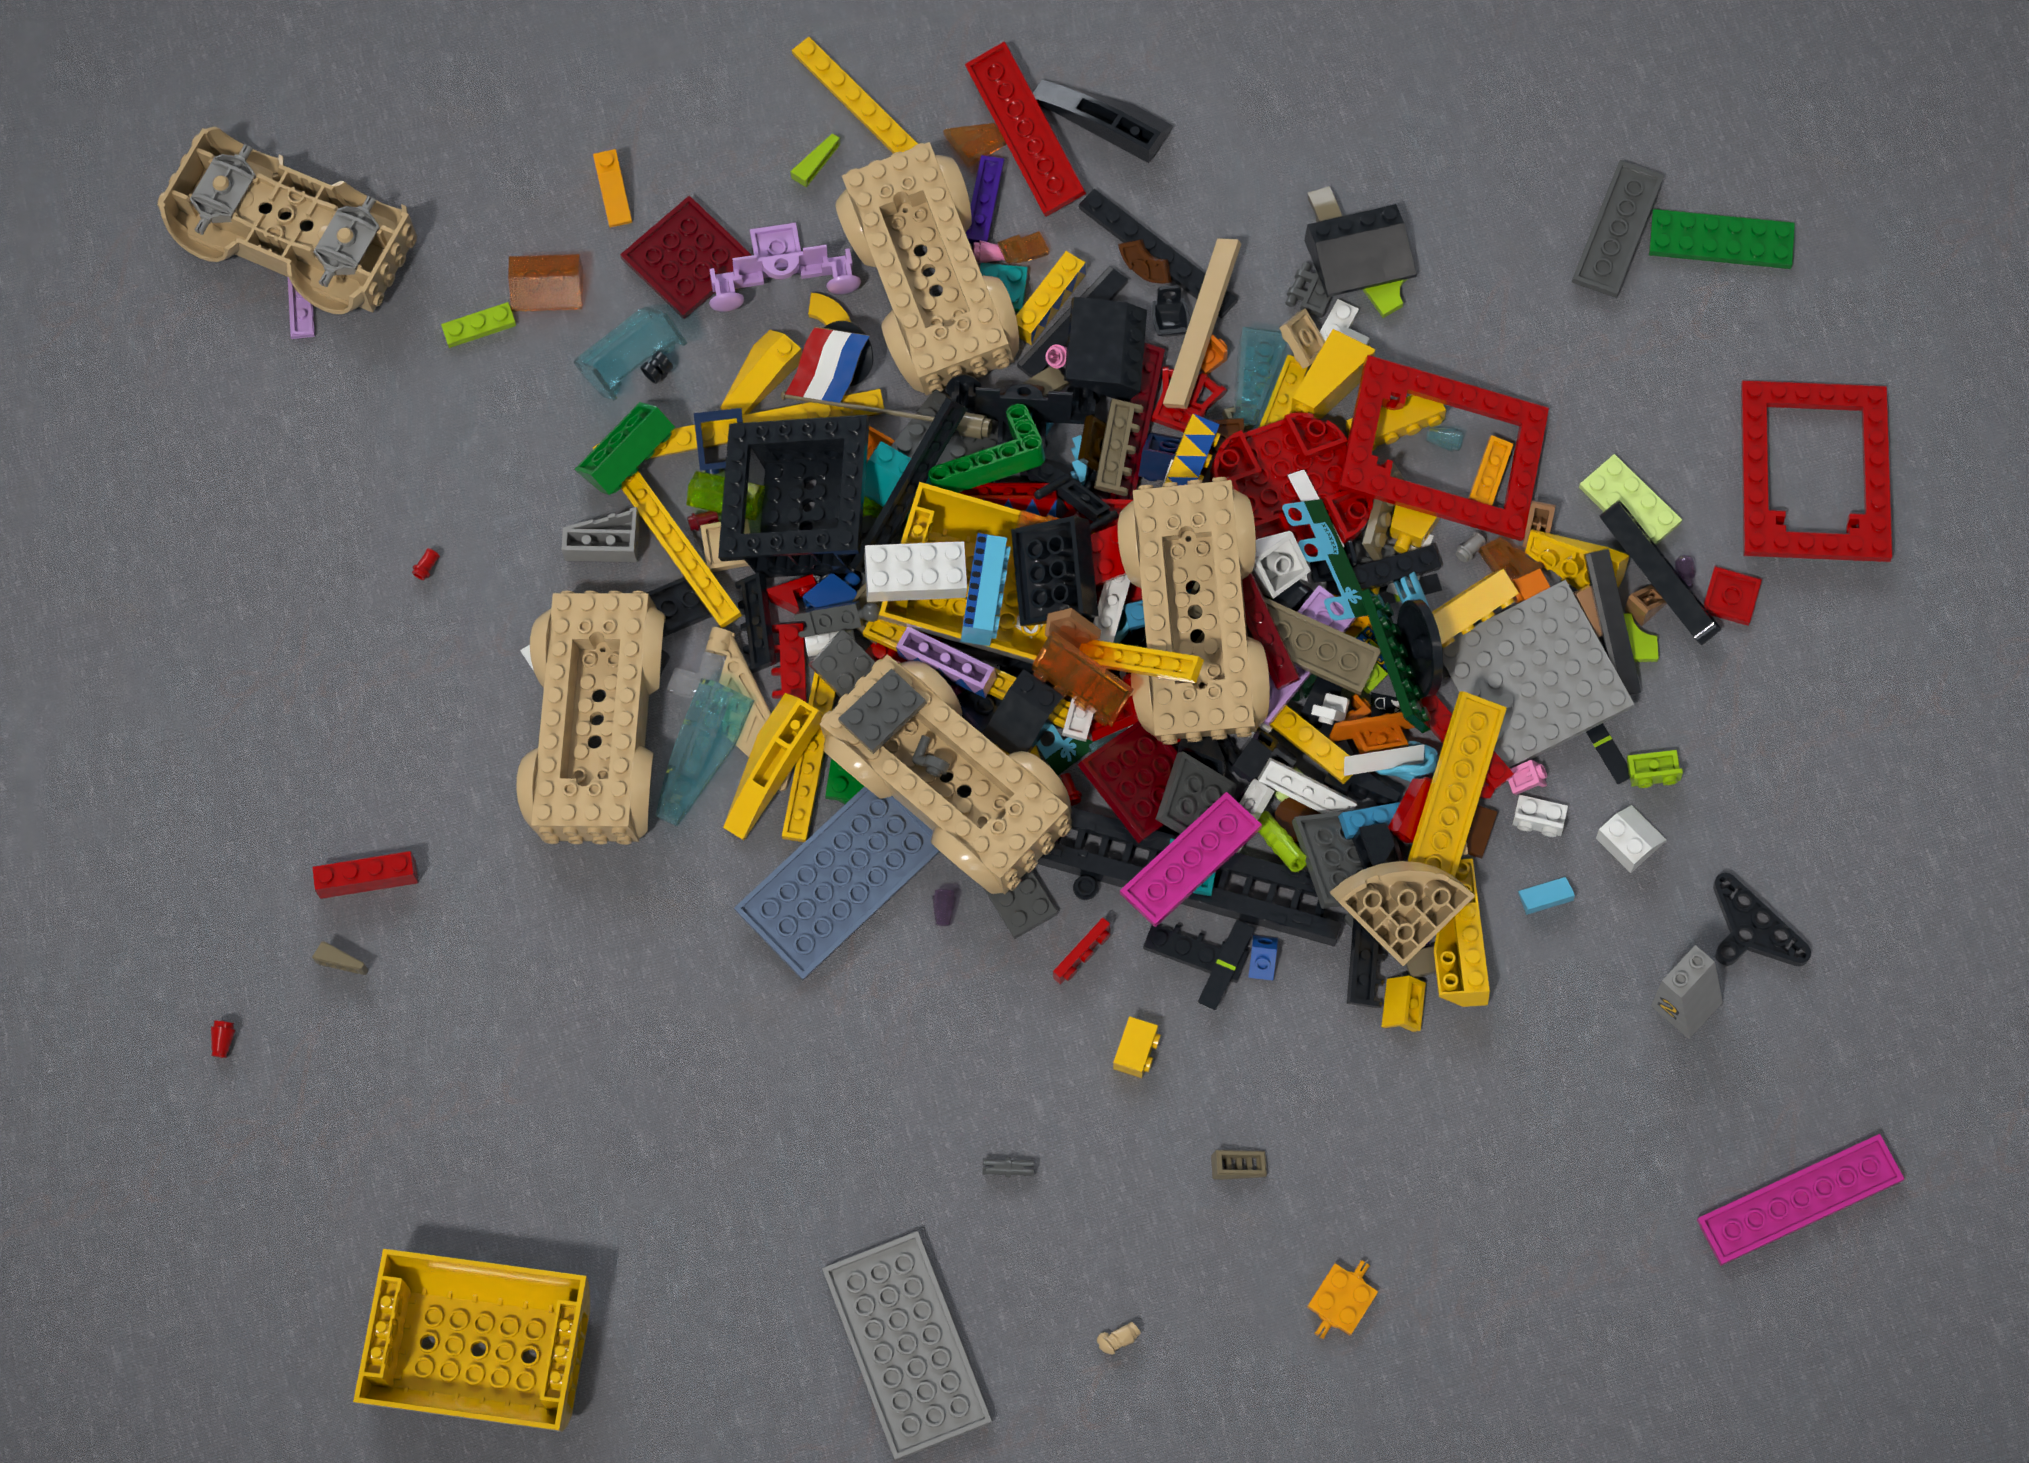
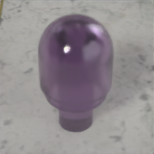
M1681 555L1675 561V570L1689 588H1692V578L1695 577L1696 573L1694 560L1688 555Z

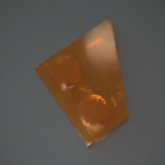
M994 123L943 130V135L968 168L979 162L981 155L989 156L1007 145Z
M1501 537L1480 547L1478 551L1492 572L1504 569L1512 583L1515 579L1537 569L1543 571L1545 567L1542 562L1539 561L1537 564L1527 558L1524 551L1512 547L1509 542Z

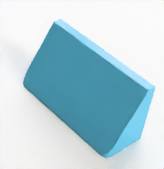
M1566 877L1518 891L1526 915L1574 901L1575 894Z

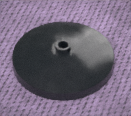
M1421 599L1407 600L1402 604L1398 613L1397 626L1401 632L1399 640L1407 649L1409 655L1406 658L1408 665L1410 664L1415 671V685L1419 686L1423 698L1436 695L1442 682L1443 651L1437 623L1428 605Z

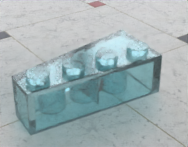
M1250 327L1242 328L1238 344L1233 419L1244 418L1245 424H1257L1286 349L1287 342L1283 339L1281 331Z

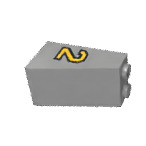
M1695 945L1662 980L1651 1004L1653 1009L1688 1039L1698 1031L1723 1003L1715 961Z

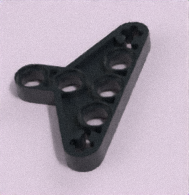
M1721 873L1716 877L1713 889L1730 934L1719 944L1715 955L1719 963L1727 966L1732 965L1748 950L1798 967L1807 964L1811 957V949L1807 943L1732 874ZM1721 881L1723 883L1729 881V888L1733 892H1735L1736 889L1739 890L1738 892H1736L1732 900L1728 898L1731 896L1732 892L1728 888H1720ZM1741 896L1747 897L1750 900V906L1748 908L1739 907L1737 898ZM1760 913L1765 914L1769 919V923L1767 925H1759L1755 920V916ZM1742 930L1750 932L1752 936L1751 941L1742 942L1738 938V933ZM1776 931L1785 932L1787 941L1783 943L1777 942L1774 939V933ZM1791 940H1793L1795 942L1792 945L1793 948L1790 947L1786 952L1784 948L1788 947ZM1724 947L1732 948L1735 953L1734 957L1725 959L1721 955V949ZM1795 950H1803L1804 959L1802 957L1795 958Z

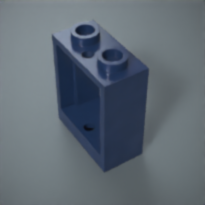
M742 408L693 413L700 471L705 470L706 475L720 474L719 469L726 468V462L705 463L701 423L737 419V423H743Z

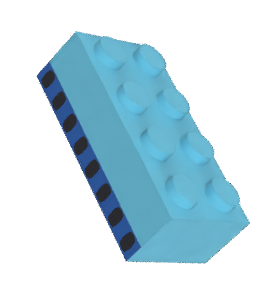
M977 534L960 642L990 646L991 638L996 639L1011 548L1006 546V537Z

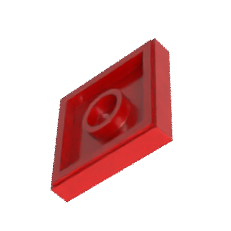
M1715 566L1705 597L1704 607L1712 616L1749 626L1762 579Z

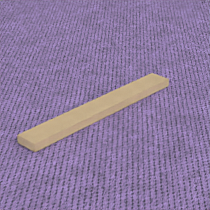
M1217 238L1163 401L1165 407L1188 408L1241 247V243L1237 239Z

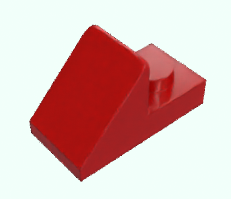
M813 574L768 588L769 600L771 603L796 614L799 611L796 598H802L805 593L816 586Z

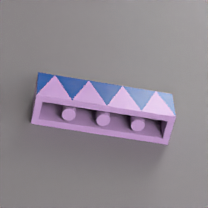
M908 626L896 646L899 657L907 661H921L936 670L944 679L986 698L997 678L994 667Z

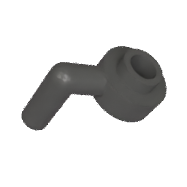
M922 735L912 762L926 767V772L933 776L940 777L941 774L946 775L950 764L935 756H924L931 738Z

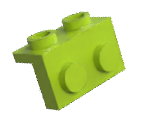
M1677 750L1627 756L1631 787L1649 788L1653 784L1663 783V785L1667 786L1674 785L1682 778L1683 770L1679 766Z

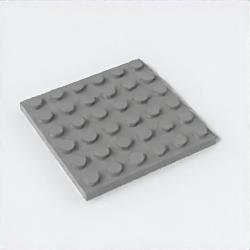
M1566 580L1475 625V628L1464 635L1460 633L1454 636L1455 641L1442 648L1443 665L1458 693L1459 691H1464L1507 707L1494 751L1510 769L1635 707Z

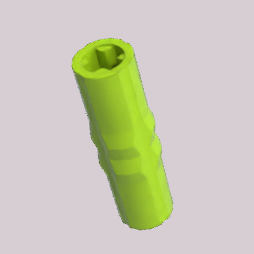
M1263 811L1258 819L1262 824V829L1258 832L1265 839L1267 845L1272 848L1273 852L1282 859L1292 872L1302 870L1306 866V855L1268 811Z

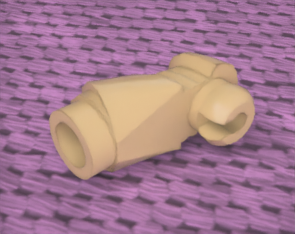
M1130 1322L1128 1325L1111 1332L1110 1336L1106 1332L1101 1333L1097 1337V1343L1104 1353L1113 1355L1122 1346L1125 1347L1134 1343L1141 1332L1133 1322Z

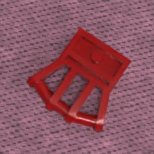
M1162 367L1163 391L1152 415V422L1184 433L1192 414L1205 418L1207 410L1227 392L1225 387L1218 386L1212 381L1208 374L1202 373L1198 375L1197 385L1187 409L1165 407L1163 401L1174 369ZM1206 387L1213 394L1202 404H1198L1201 392Z

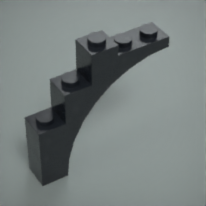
M1317 676L1301 711V717L1314 728H1321L1319 732L1329 739L1334 724L1338 723V721H1333V725L1319 722V716L1311 714L1313 705L1323 706L1327 693L1341 696L1343 687ZM1347 740L1333 742L1348 755H1354ZM1329 772L1324 780V785L1345 796L1348 795L1350 790L1358 798H1369L1376 801L1378 806L1399 802L1400 792L1386 786L1369 772L1353 774L1344 784Z

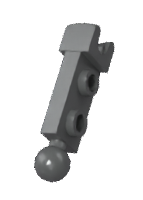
M857 601L802 609L794 615L795 620H803L807 623V627H805L804 631L799 632V636L809 637L821 633L863 627L865 625L864 619L868 622L878 620L880 607L875 603H868L861 609L860 602Z

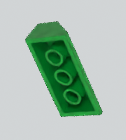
M639 402L574 470L600 492L607 495L614 494L622 487V482L627 477L634 475L639 469L638 466L655 453V448L670 438L675 426L658 407Z

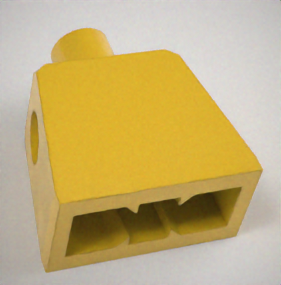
M1396 505L1389 533L1390 537L1397 539L1393 548L1401 554L1408 552L1410 545L1421 548L1440 518Z

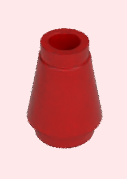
M214 1021V1025L211 1026V1056L227 1058V1053L236 1031L234 1023Z

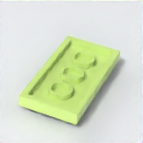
M1615 454L1579 485V488L1603 512L1620 500L1656 545L1682 522V519Z

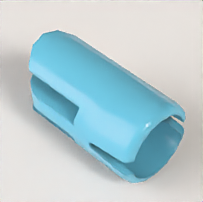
M1415 572L1409 574L1411 581L1408 577L1404 576L1401 578V583L1399 581L1393 582L1402 604L1407 600L1421 599L1429 607Z

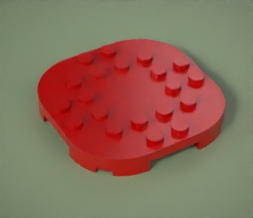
M1311 413L1287 414L1283 420L1245 433L1240 430L1232 434L1222 443L1212 464L1211 482L1213 478L1226 477L1227 480L1235 479L1240 492L1249 498L1254 516L1256 540L1287 531L1293 533L1297 543L1300 540L1316 538L1310 524L1290 525L1282 509L1284 504L1301 502L1288 477L1289 474L1305 470L1319 499H1322L1331 522L1344 546L1347 541L1355 540L1362 533L1373 508V498L1338 489L1348 440L1335 424L1329 420L1325 422L1315 418L1314 414ZM1290 508L1288 510L1290 518L1294 521L1302 519V514L1297 508ZM1306 544L1304 546L1308 556L1314 557L1318 555V550L1313 544Z

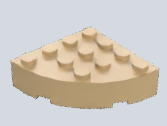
M1405 861L1378 864L1361 870L1345 879L1330 891L1332 896L1402 966L1417 954L1475 897L1453 875L1431 865Z

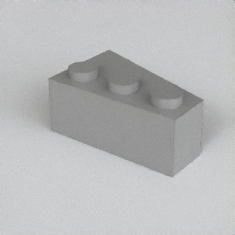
M637 507L630 508V511L620 514L607 515L608 517L595 521L591 519L563 527L561 550L565 561L637 562L640 516Z

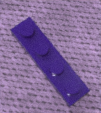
M981 155L971 202L972 224L966 231L969 243L979 242V240L989 241L1004 167V158Z

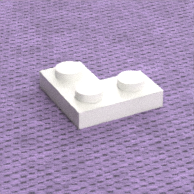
M1337 299L1320 330L1323 339L1326 341L1332 329H1335L1368 345L1370 340L1369 337L1350 329L1359 313V309Z

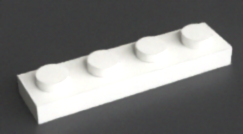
M1269 758L1258 777L1259 782L1322 814L1354 810L1357 805L1355 800L1272 758Z

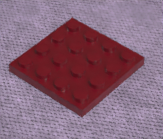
M690 196L685 198L620 254L621 259L683 319L715 293L712 290L710 269L714 268L715 275L733 272V258L752 256Z
M1138 721L1077 765L1138 843L1164 825L1156 820V816L1177 751L1171 744L1164 745L1163 742L1158 741Z

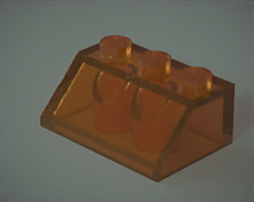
M579 254L509 256L508 280L512 311L582 309L583 266Z

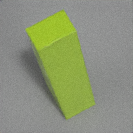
M833 133L790 171L791 178L807 188L841 145L840 138Z

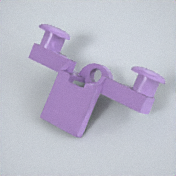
M796 223L750 229L754 255L733 258V272L715 275L714 268L710 269L712 290L716 292V296L710 300L709 304L712 309L719 312L736 310L743 304L744 297L739 293H735V289L764 285L763 278L769 277L786 279L793 274L800 273L801 279L832 275L833 279L827 283L826 287L829 292L837 295L848 294L857 290L861 280L859 277L852 275L850 248L845 249V256L827 258V245L806 247L801 252Z

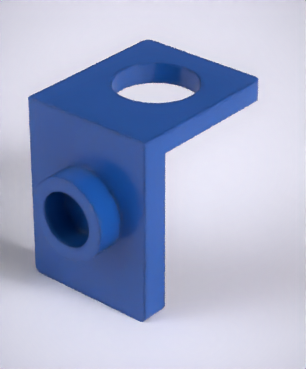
M1253 935L1249 978L1273 981L1278 938ZM1259 942H1268L1271 944H1261Z

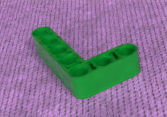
M1015 404L1006 411L1010 432L1014 440L932 467L928 473L931 485L959 493L1042 465L1045 462L1042 439L1027 407L1022 404Z

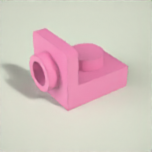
M1529 760L1510 769L1514 775L1508 781L1512 793L1515 795L1536 786H1547L1545 780L1547 772L1542 764Z

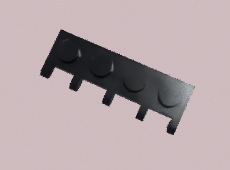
M760 572L735 582V587L742 589L743 600L738 602V608L744 609L746 622L741 624L740 627L741 631H747L748 645L743 647V652L746 654L750 653L751 665L748 667L752 674L776 664L765 574Z
M1354 917L1347 1004L1381 1008L1382 1002L1374 1001L1375 986H1383L1384 980L1376 979L1377 961H1385V955L1378 954L1379 942Z
M1176 924L1173 931L1158 925L1156 927L1151 925L1143 945L1144 950L1211 974L1226 943L1225 941L1222 942L1220 948L1202 942L1205 935L1203 933H1199L1197 940L1179 934L1181 925ZM1244 949L1230 981L1238 982L1249 950Z

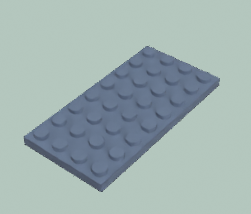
M864 786L736 905L734 911L803 981L940 852L931 843L933 830L893 796L880 799Z

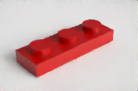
M1102 917L1053 970V979L1060 985L1065 979L1069 981L1074 977L1077 972V966L1081 962L1086 963L1094 954L1093 949L1098 944L1103 945L1108 940L1111 934L1109 933L1110 923Z

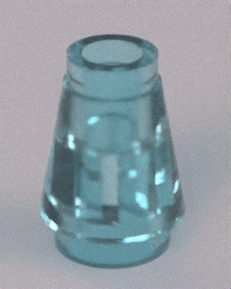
M1430 427L1427 432L1426 441L1451 452L1454 450L1459 451L1463 442V432L1453 428Z

